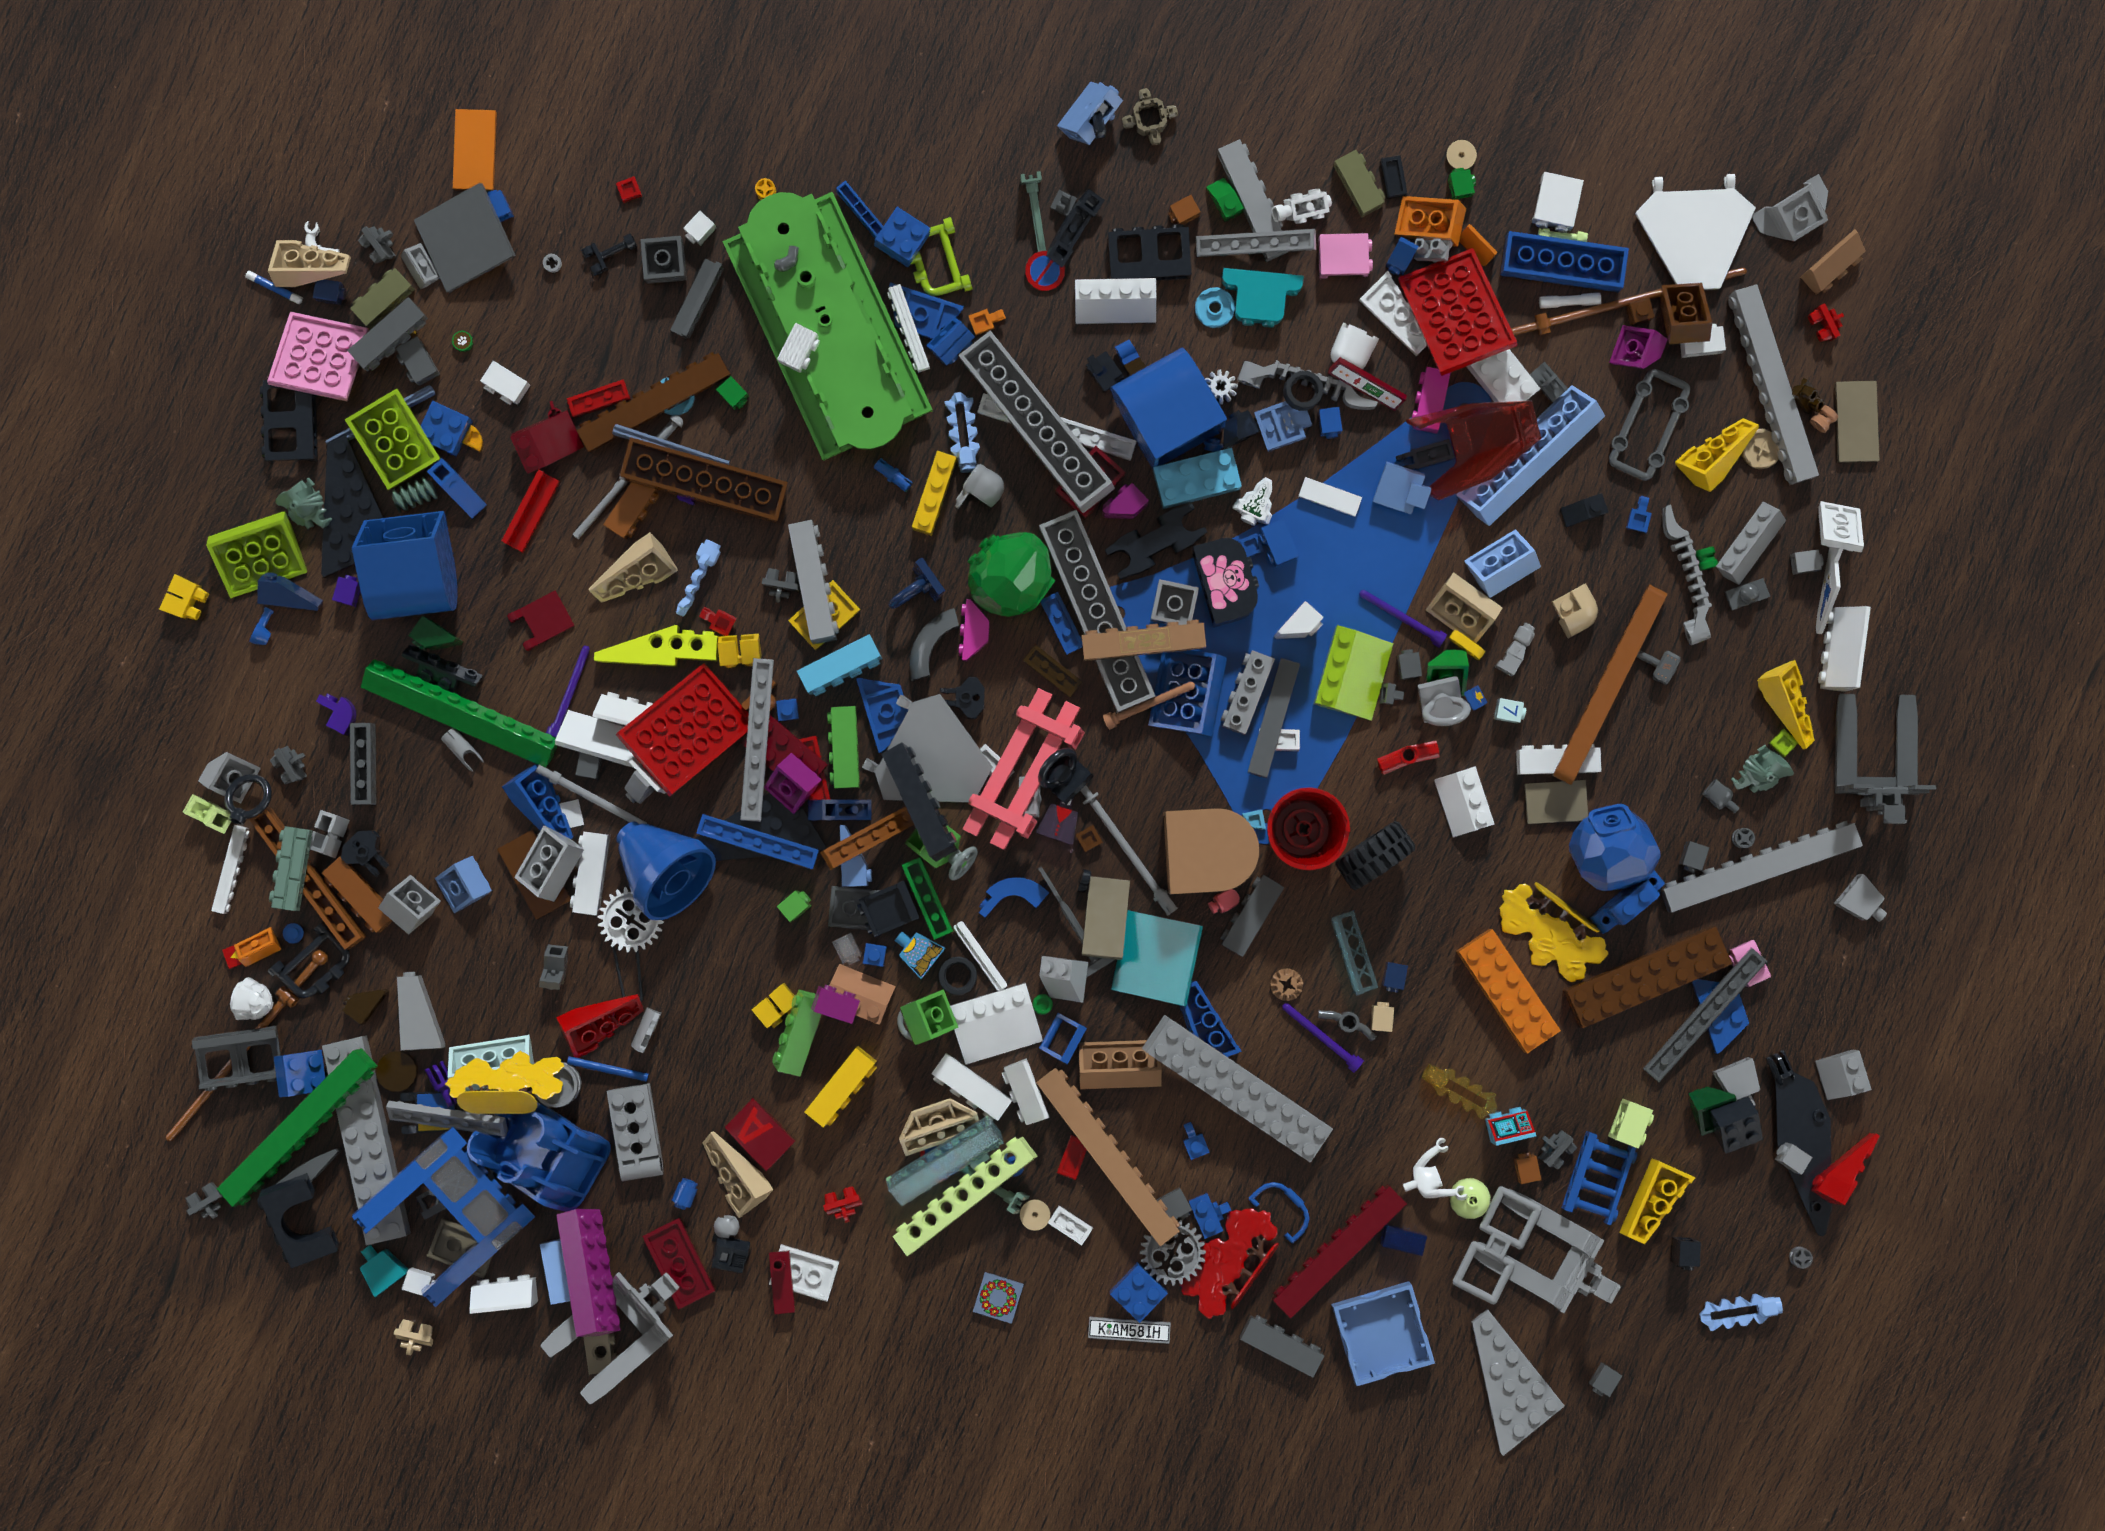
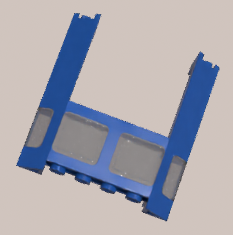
M454 1127L449 1131H445L352 1214V1218L357 1220L356 1222L363 1227L364 1233L367 1234L424 1183L471 1234L477 1243L430 1285L427 1284L421 1290L422 1295L431 1303L433 1302L435 1307L535 1218L522 1202L518 1206H514L515 1200L509 1194L505 1196L500 1191L502 1186L495 1179L491 1181L486 1176L489 1172L484 1166H477L470 1159L467 1148L464 1151L462 1150L467 1141Z

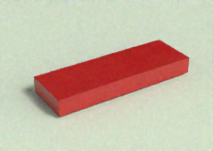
M623 379L566 399L572 417L577 418L618 404L624 400H630L631 398Z

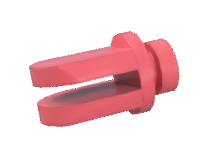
M1230 889L1213 897L1214 903L1211 901L1208 905L1213 914L1218 911L1223 913L1236 907L1240 897L1235 890Z

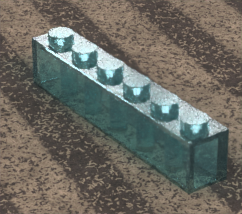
M989 1116L984 1117L887 1177L888 1191L901 1206L913 1201L920 1194L929 1191L941 1181L947 1180L954 1173L963 1170L967 1165L981 1159L988 1152L997 1149L1004 1143L1001 1131Z

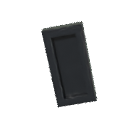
M1401 155L1381 158L1380 163L1387 199L1407 196Z

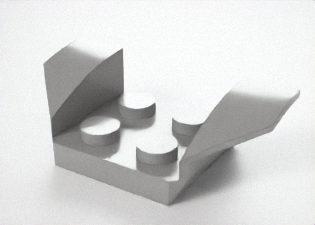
M1817 174L1804 182V188L1773 207L1766 206L1754 213L1751 218L1759 232L1785 240L1796 241L1828 221L1825 212L1828 190L1820 175Z

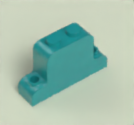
M1223 268L1222 284L1225 286V289L1236 290V319L1241 321L1243 325L1253 326L1254 323H1260L1263 327L1272 328L1282 321L1286 295L1297 296V293L1300 292L1303 286L1304 278L1302 275Z

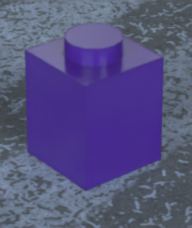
M345 575V578L338 577L332 600L356 607L361 591L357 578Z

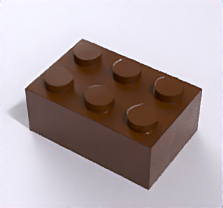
M1703 284L1662 285L1660 307L1669 344L1710 341L1712 319Z

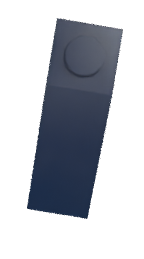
M275 573L263 574L258 580L257 604L318 611L323 605L322 599L287 578L277 576Z
M808 800V821L872 820L871 800Z

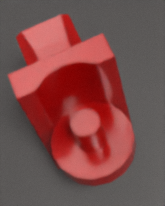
M1824 303L1807 316L1812 325L1821 322L1824 328L1816 332L1819 342L1827 340L1831 342L1841 336L1838 328L1843 326L1840 321L1844 317L1843 313L1837 315L1834 308L1828 310Z
M853 1186L843 1189L845 1199L842 1200L837 1199L835 1192L825 1194V1205L823 1207L827 1215L835 1214L836 1220L844 1218L845 1223L850 1222L849 1216L856 1214L854 1208L863 1205Z

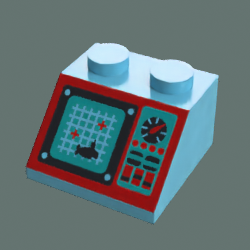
M1516 1107L1509 1109L1510 1113L1502 1114L1501 1112L1489 1114L1490 1117L1485 1118L1490 1142L1497 1146L1535 1137L1536 1133L1527 1110Z

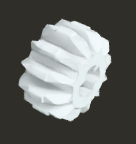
M1218 370L1217 376L1211 372V379L1205 378V381L1215 398L1219 399V404L1221 405L1224 401L1223 398L1227 402L1231 401L1229 395H1236V392L1232 389H1236L1238 385L1232 383L1235 380L1234 376L1229 379L1227 378L1229 375L1228 371L1222 376L1221 370ZM1217 383L1225 385L1223 391L1216 389Z

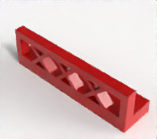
M538 469L501 540L503 543L524 553L560 483L559 480Z

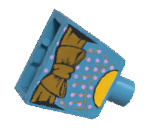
M901 932L895 940L904 948L899 956L921 979L945 950L944 946L917 932L912 939L904 932Z

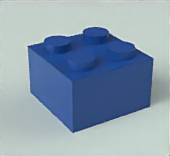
M896 207L875 238L874 246L906 267H909L929 237L931 228L899 207Z
M432 401L422 421L421 428L433 447L457 457L463 444L462 441L473 420L468 416Z
M322 1050L274 1057L279 1097L311 1093L325 1079Z
M1138 1262L1110 1290V1295L1139 1323L1168 1294L1167 1290L1153 1276H1150V1273Z

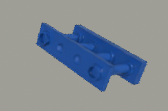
M1586 1131L1561 1208L1573 1212V1209L1578 1207L1605 1217L1604 1223L1611 1225L1612 1221L1615 1222L1618 1216V1210L1616 1209L1631 1163L1634 1164L1637 1158L1636 1148L1628 1145L1627 1151L1601 1143L1599 1139H1596L1597 1134ZM1597 1149L1624 1158L1621 1170L1592 1161V1158H1590L1592 1151ZM1592 1169L1618 1178L1615 1188L1611 1189L1587 1181L1584 1178L1586 1170ZM1585 1188L1611 1197L1608 1209L1580 1200V1197H1577L1579 1190Z

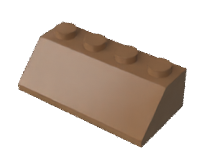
M1147 1040L1080 1042V1089L1161 1087V1062L1142 1049Z

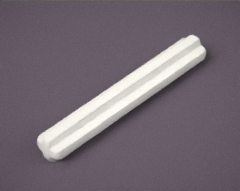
M964 922L957 923L953 929L996 990L1001 991L1006 988L1007 983Z

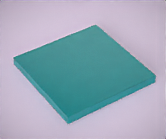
M1128 910L1123 959H1117L1111 990L1186 1006L1203 926Z

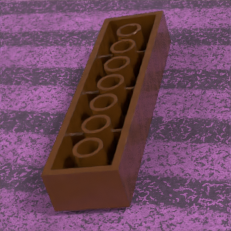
M630 437L619 476L621 480L776 523L788 484L786 481Z
M1710 926L1566 988L1563 991L1578 1026L1585 1028L1727 967L1732 962L1717 928Z

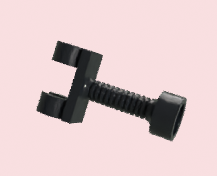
M631 233L623 236L624 240L619 244L602 252L599 251L595 243L581 249L585 258L591 257L596 253L600 263L590 267L594 276L609 270L604 261L605 258L625 248L631 251L638 247Z

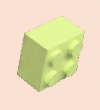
M1622 1099L1608 1137L1639 1149V1146L1643 1145L1646 1139L1645 1130L1653 1121V1110Z

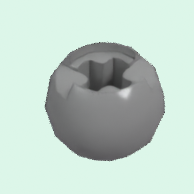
M724 1215V1218L718 1217L714 1223V1232L721 1238H729L730 1235L735 1237L739 1231V1221L735 1216Z

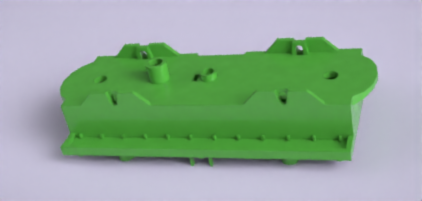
M779 192L759 201L751 210L748 222L738 227L740 234L722 242L776 360L795 323L816 332L819 336L818 340H820V343L815 352L811 351L808 357L811 360L806 370L802 369L801 373L779 362L778 364L822 460L829 459L853 447L858 449H874L884 446L896 437L903 424L928 414L933 409L833 192L814 199L812 194L802 198L794 193ZM784 224H786L789 226V232L784 235L780 234L778 232V227L780 226V229L783 232L785 231ZM789 246L799 247L796 265L793 268L784 272L775 269V261L787 256ZM804 275L812 276L809 282L801 281ZM825 306V310L816 313L815 310ZM828 316L830 321L827 324L821 323V318ZM866 407H870L874 411L873 416L870 418H865L862 415V411Z

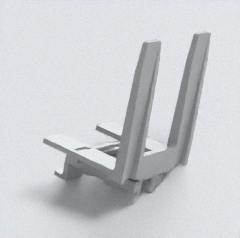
M1509 1189L1542 1207L1536 1225L1571 1244L1570 1250L1552 1280L1505 1254L1506 1257L1515 1261V1267L1509 1280L1550 1302L1563 1313H1565L1577 1291L1585 1296L1588 1293H1593L1611 1304L1621 1286L1602 1275V1267L1593 1262L1604 1240L1528 1196ZM1503 1196L1501 1202L1523 1218L1529 1219L1532 1210ZM1478 1251L1474 1255V1258L1500 1275L1502 1274L1506 1265ZM1587 1272L1594 1274L1589 1285L1583 1282V1279L1587 1277Z
M618 1272L613 1278L612 1284L616 1305L639 1330L642 1336L598 1373L580 1392L588 1404L594 1403L607 1394L673 1336L659 1318V1315L667 1309L664 1306V1302L679 1289V1286L668 1273H665L651 1286H647L645 1283L638 1291L627 1282L621 1273ZM650 1293L658 1301L652 1308L649 1306L651 1304L650 1300L647 1302L644 1300ZM573 1315L557 1327L540 1345L549 1357L554 1356L578 1338L576 1337Z

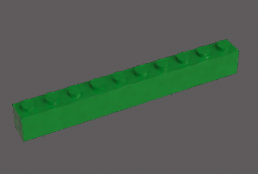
M373 659L365 669L361 688L545 768L554 757L557 747L555 745L556 738L548 733L541 732L532 726L497 713L493 709H488L474 701L467 700L456 693L444 690L419 677H414L400 669L391 667L382 661Z
M362 1048L353 1050L217 1188L220 1194L232 1207L245 1205L251 1199L250 1195L254 1191H259L265 1185L264 1181L267 1178L273 1177L278 1172L277 1168L292 1158L291 1154L294 1150L297 1151L302 1148L306 1143L304 1140L308 1136L311 1137L319 1130L318 1126L322 1122H327L333 1116L332 1112L335 1109L341 1108L347 1102L345 1099L349 1095L355 1094L360 1089L359 1085L374 1075L373 1071L378 1067L377 1064Z

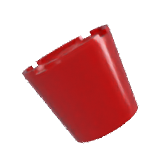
M1300 788L1284 795L1272 808L1267 824L1268 839L1275 854L1286 864L1302 870H1316L1333 863L1345 850L1350 832L1349 818L1341 802L1332 794L1317 788ZM1301 823L1302 825L1306 824L1308 827L1305 829V834L1303 832L1299 833L1298 829H1300L1299 825Z

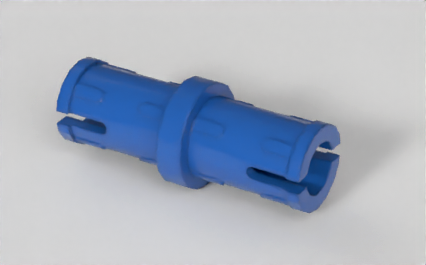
M882 458L874 466V469L883 474L888 482H893L904 492H907L913 484L911 480L900 473L898 468L892 467Z

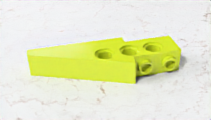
M674 625L595 652L594 661L677 667L678 659L718 661L717 642L719 637L714 635L715 632L702 631V635L694 634L692 630H682L681 634L679 633L680 627ZM655 638H661L662 645L659 648H654L652 645ZM674 640H682V647L680 649L673 648ZM701 640L702 648L695 651L692 647L694 641Z

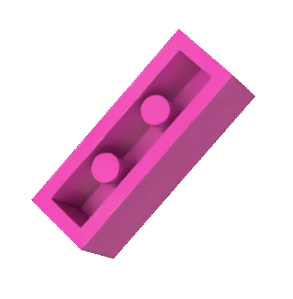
M1427 367L1425 372H1421L1419 384H1422L1421 392L1417 391L1415 399L1418 408L1417 411H1413L1411 423H1414L1413 429L1437 434L1450 373L1441 376L1438 369Z

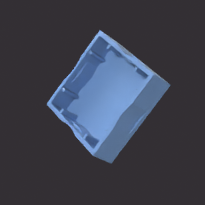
M1409 1281L1331 1304L1356 1386L1384 1379L1397 1372H1407L1435 1363L1427 1335L1423 1330L1420 1320V1311L1414 1290Z

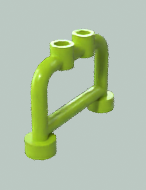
M951 217L943 219V224L930 227L929 236L939 233L954 283L932 288L927 278L920 251L911 262V265L915 264L917 269L916 272H913L916 283H921L923 290L931 296H940L964 288L965 292L973 290L969 275L960 276L948 237L949 234L955 233Z

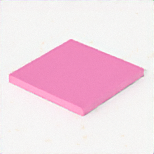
M290 312L267 380L268 385L348 401L359 363L347 350L368 333L369 328Z

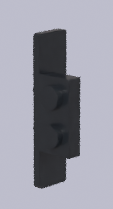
M409 645L401 655L403 658L419 664L416 677L451 693H455L458 680L475 687L483 677V675L473 669L464 668L456 662L447 661L436 654L423 651L417 646Z

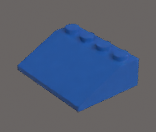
M1192 650L1162 653L1154 692L1155 697L1188 682H1193L1195 688L1153 706L1148 726L1212 737L1227 658L1214 653Z

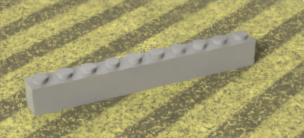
M1758 285L1736 290L1728 295V303L1730 308L1733 309L1734 322L1741 334V344L1745 347L1747 362L1753 371V381L1758 387L1759 399L1766 411L1765 418L1770 424L1772 439L1779 447L1778 458L1784 467V477L1788 481L1789 486L1819 476L1795 399L1792 395Z
M1847 821L1835 824V829L1829 830L1827 827L1816 831L1817 835L1810 837L1809 834L1800 836L1795 843L1791 844L1790 841L1778 844L1779 848L1772 850L1769 847L1760 850V855L1753 857L1752 854L1740 857V862L1734 863L1733 860L1721 864L1722 868L1715 870L1714 867L1705 869L1700 876L1696 877L1695 874L1683 877L1684 881L1677 883L1674 880L1665 883V888L1660 889L1666 909L1668 912H1674L1861 847L1863 845L1855 823L1848 824Z

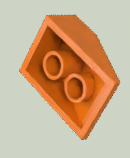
M1403 196L1395 235L1414 240H1451L1453 242L1452 246L1458 247L1466 207L1459 200Z

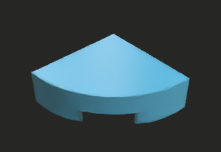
M1262 810L1242 813L1243 818L1253 828L1266 830Z

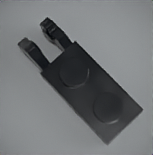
M1450 439L1412 449L1410 452L1396 456V461H1403L1412 457L1414 464L1402 466L1411 470H1418L1455 459Z

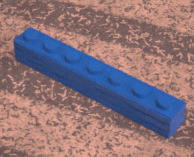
M845 180L836 187L837 194L875 239L883 225Z

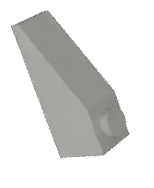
M637 770L632 774L624 788L628 792L626 794L627 798L632 803L637 802L639 804L655 791Z

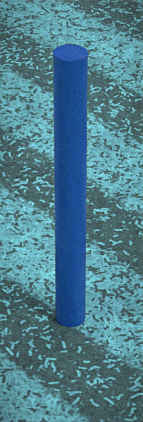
M569 1056L567 1061L569 1065L647 1082L648 1078L647 1073Z

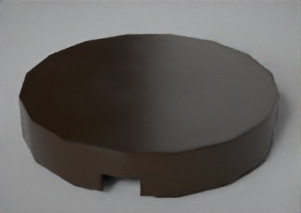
M393 1051L384 1055L379 1060L378 1067L376 1068V1076L379 1083L385 1089L392 1092L408 1089L417 1077L416 1062H414L409 1054L402 1051Z

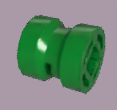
M1714 546L1696 551L1695 556L1699 560L1700 564L1698 566L1700 571L1714 568L1719 563L1714 556Z

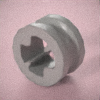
M548 254L543 259V266L548 272L555 273L560 270L562 262L557 255ZM553 258L554 261H558V264L555 265L556 267L553 269L550 265H547V262H550L549 259Z

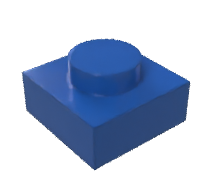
M797 699L776 701L778 721L799 719Z

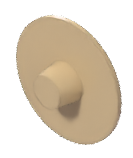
M1466 140L1453 142L1447 150V160L1455 169H1468L1476 161V149Z
M1030 1200L1022 1206L1020 1220L1026 1228L1040 1230L1048 1224L1050 1210L1044 1202Z

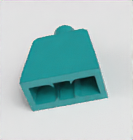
M369 1245L361 1251L368 1262L361 1266L360 1270L374 1297L406 1275L409 1270L388 1249L377 1253L372 1245Z

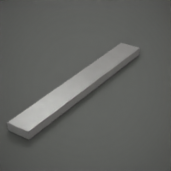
M753 658L740 819L746 821L761 822L774 664V660Z

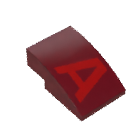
M754 1098L725 1126L734 1139L766 1171L796 1141Z

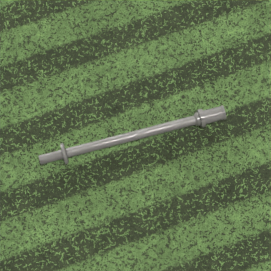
M1085 785L1080 790L1087 799L1083 804L1090 803L1154 892V901H1158L1167 916L1170 915L1178 907L1175 906L1168 896V891L1159 887L1096 799L1099 795L1098 792L1093 795Z

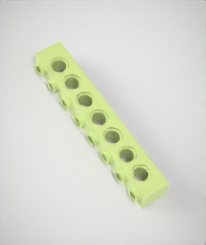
M1014 1137L1006 1143L1007 1148L1001 1152L999 1149L990 1156L992 1160L987 1164L984 1161L974 1168L976 1171L971 1176L966 1174L959 1180L960 1185L956 1188L953 1186L943 1192L944 1197L939 1201L937 1198L927 1205L929 1209L925 1212L920 1210L911 1217L913 1219L908 1225L903 1223L896 1229L897 1233L893 1238L906 1256L914 1253L1038 1157L1024 1137L1019 1139ZM1008 1153L1014 1154L1016 1158L1014 1163H1010L1007 1160ZM993 1165H996L1000 1170L998 1176L991 1172ZM977 1177L981 1178L984 1182L982 1188H979L975 1183ZM961 1190H965L968 1193L967 1200H963L960 1197ZM945 1202H949L952 1205L951 1212H947L944 1209ZM930 1214L936 1217V1224L929 1222L928 1217ZM914 1226L918 1227L921 1231L919 1237L913 1234Z

